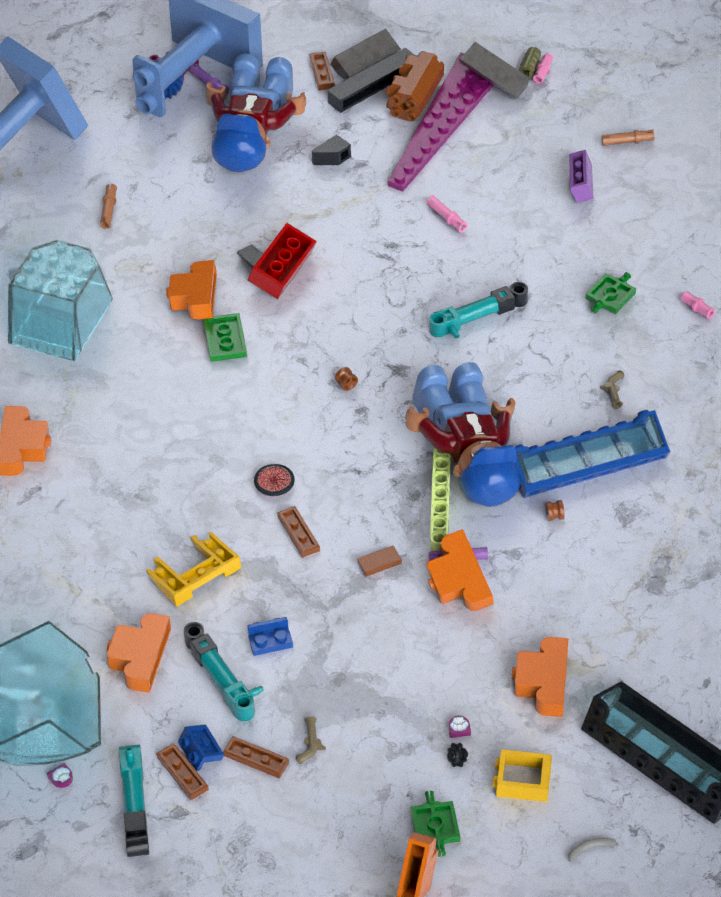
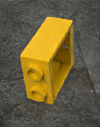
M501 749L500 758L496 757L495 770H499L498 775H494L493 788H497L496 797L548 802L552 755ZM505 765L542 768L540 785L503 781Z

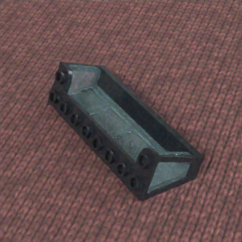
M622 681L593 696L581 730L707 820L716 824L721 819V750Z

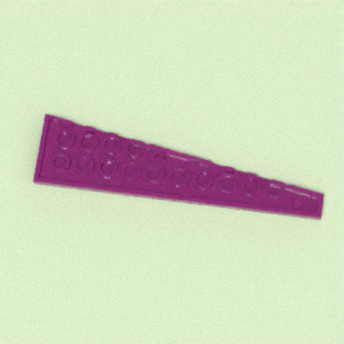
M460 52L391 174L388 180L389 187L403 192L494 86L460 63V58L465 53Z

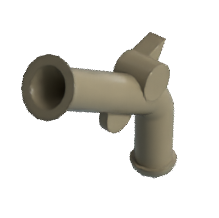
M621 370L617 371L604 385L600 386V389L610 392L614 409H619L623 406V402L620 401L617 393L620 387L614 384L624 378L625 374Z
M316 717L305 718L308 737L305 738L304 743L309 745V749L296 756V761L299 764H303L304 761L313 757L317 750H326V747L321 744V740L316 737Z

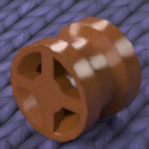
M348 367L341 368L335 375L336 382L341 384L342 389L345 391L353 389L358 383L357 376L352 374Z
M557 500L556 503L545 502L548 521H553L554 518L564 519L565 514L562 500Z

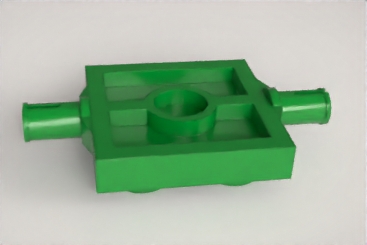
M625 272L621 278H617L605 273L586 293L585 299L595 304L591 307V312L596 314L601 308L617 314L636 294V288L627 283L631 275Z
M430 790V796L429 791L425 792L427 803L411 806L410 812L414 832L436 838V849L439 850L438 857H441V852L443 857L446 855L444 844L460 842L461 837L453 801H435L434 792Z

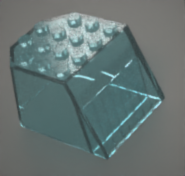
M55 240L33 247L8 284V344L72 361L77 359L113 300L100 265L90 248Z

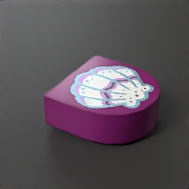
M458 715L450 719V738L471 736L470 723L466 717Z
M65 763L47 773L48 779L58 788H65L73 781L72 771Z

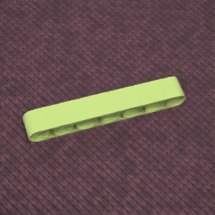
M434 447L430 550L442 551L441 541L443 537L449 534L450 454L438 451Z

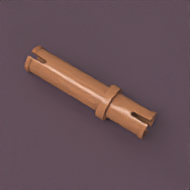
M634 130V132L602 135V145L630 142L637 144L642 141H653L655 139L654 130Z
M109 184L106 185L105 195L102 199L103 209L100 227L106 229V225L107 229L111 227L117 186L111 184V186Z

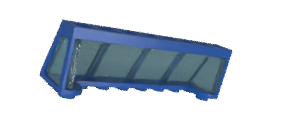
M643 410L638 412V416L631 422L621 421L616 426H603L595 432H591V430L585 431L577 437L570 435L563 438L562 441L556 442L552 440L541 447L534 445L528 448V446H523V444L514 446L517 453L516 465L521 476L519 491L522 497L526 498L667 458L670 454V449L656 411Z

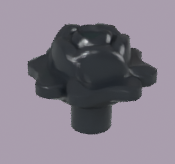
M451 743V747L447 749V759L451 762L452 767H463V762L467 761L468 751L466 748H463L462 743Z

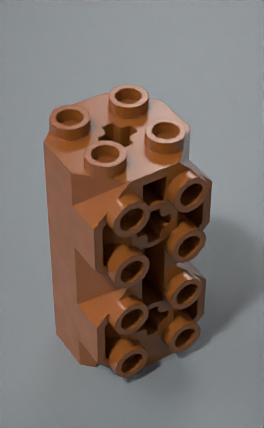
M425 51L419 52L417 56L407 54L404 65H401L399 68L401 76L395 75L392 85H389L386 91V95H388L386 107L391 110L390 114L393 117L414 121L421 115L444 76V63L442 61L439 62L435 54Z

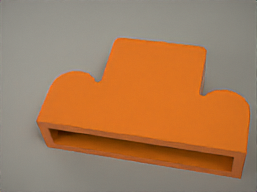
M198 261L190 266L191 273L172 274L169 287L166 288V295L169 298L171 310L188 309L189 316L192 319L213 318L217 282L215 261Z
M5 406L0 431V475L15 476L23 472V461L44 462L46 460L47 449L51 447V436L49 434L48 422L31 420L28 408L24 406Z
M461 529L443 537L441 541L443 556L427 562V570L430 577L428 583L431 590L436 591L442 604L464 597L465 606L471 611H477L493 605V595L464 530Z
M154 613L146 614L141 618V628L117 625L112 640H109L107 644L109 669L124 671L126 686L131 690L150 693L171 631L170 616Z
M544 638L540 643V652L519 651L517 666L512 667L511 679L515 680V696L536 698V711L541 715L563 717L569 638Z
M416 832L410 836L396 897H425L430 891L439 850L435 849L436 838Z

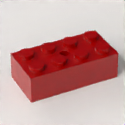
M286 223L254 265L247 281L279 299L311 255L317 241Z

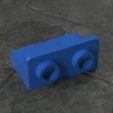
M287 617L274 618L247 625L253 656L293 648Z
M206 724L184 728L178 743L196 771H200L206 762L221 761L223 759L224 753Z

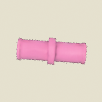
M544 54L541 62L536 67L537 71L533 80L538 84L543 83L546 74L550 71V64L553 61L551 54Z
M687 291L682 294L681 301L692 307L694 312L701 313L707 319H711L714 316L715 309L705 304L703 299L697 298Z

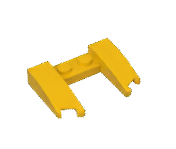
M209 532L210 539L199 541L196 535L190 537L191 542L204 555L206 560L183 574L178 575L159 557L154 559V563L158 565L154 571L151 569L146 570L157 587L176 607L193 597V590L222 574L226 578L242 568L240 557L212 532Z

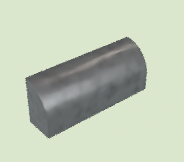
M385 28L334 56L330 65L341 78L348 79L400 51L401 48Z
M474 42L460 58V63L514 99H517L528 86L530 80L528 76L477 42Z

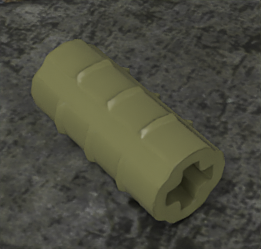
M528 48L520 64L519 71L529 78L533 76L541 57V51L538 48Z

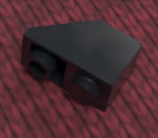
M337 134L312 150L313 165H340L351 157V144Z

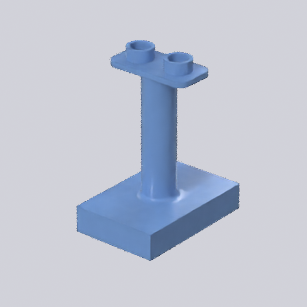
M168 0L172 41L178 44L157 63L140 55H136L132 59L136 91L135 102L138 109L144 114L151 113L157 117H163L166 114L164 90L203 55L233 68L235 59L239 55L247 53L257 58L261 68L263 66L260 13L230 0Z
M7 36L0 44V62L19 91V94L0 112V150L35 114L76 140L88 127V124L53 65Z

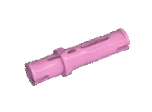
M433 195L429 197L433 202L427 199L426 204L446 219L449 225H453L459 232L465 231L461 225L467 229L468 224L459 218L455 211L452 212Z

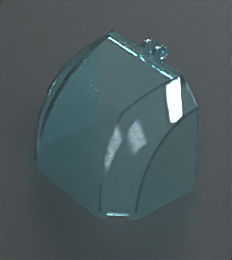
M50 621L0 644V762L14 766L53 764L84 755L101 745L100 676L98 672L93 673L87 660L90 657L87 650Z

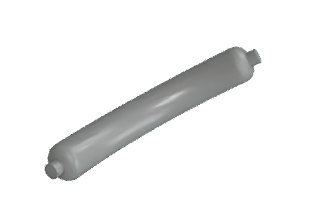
M610 838L587 840L576 846L569 853L568 861H575L580 854L588 849L603 846L614 848L618 846V843L615 839Z

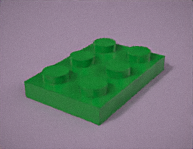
M240 313L203 319L210 362L247 357Z

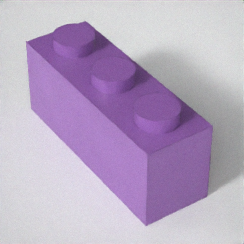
M582 150L569 154L570 189L576 203L594 199L592 163L587 151Z

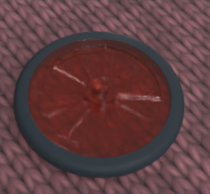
M281 464L266 465L260 468L254 477V485L257 490L268 496H280L287 493L295 482L293 472Z

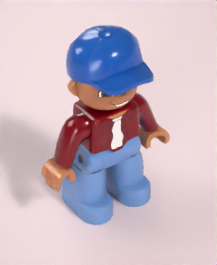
M251 54L239 55L233 65L229 107L224 104L226 86H222L220 90L213 88L210 82L206 84L207 103L212 106L214 117L218 122L217 132L212 136L211 151L214 160L220 166L233 172H244L256 168L264 160L266 147L270 146V139L266 137L268 131L277 130L285 125L293 115L304 113L306 106L305 92L300 93L298 97H291L293 93L292 64L285 58L275 57L269 61L266 69L265 83L263 88H259V61Z
M474 362L463 363L454 370L449 392L447 390L448 378L443 368L439 365L427 366L417 376L412 397L418 413L411 406L407 409L405 415L406 427L410 431L421 432L434 448L442 453L450 454L453 461L458 463L454 468V475L459 477L460 489L468 500L487 507H495L509 501L517 493L521 482L520 472L516 465V449L514 445L506 446L510 438V421L515 409V400L509 398L505 407H500L497 402H493L490 411L487 395L482 386L483 374ZM492 416L497 420L496 426Z

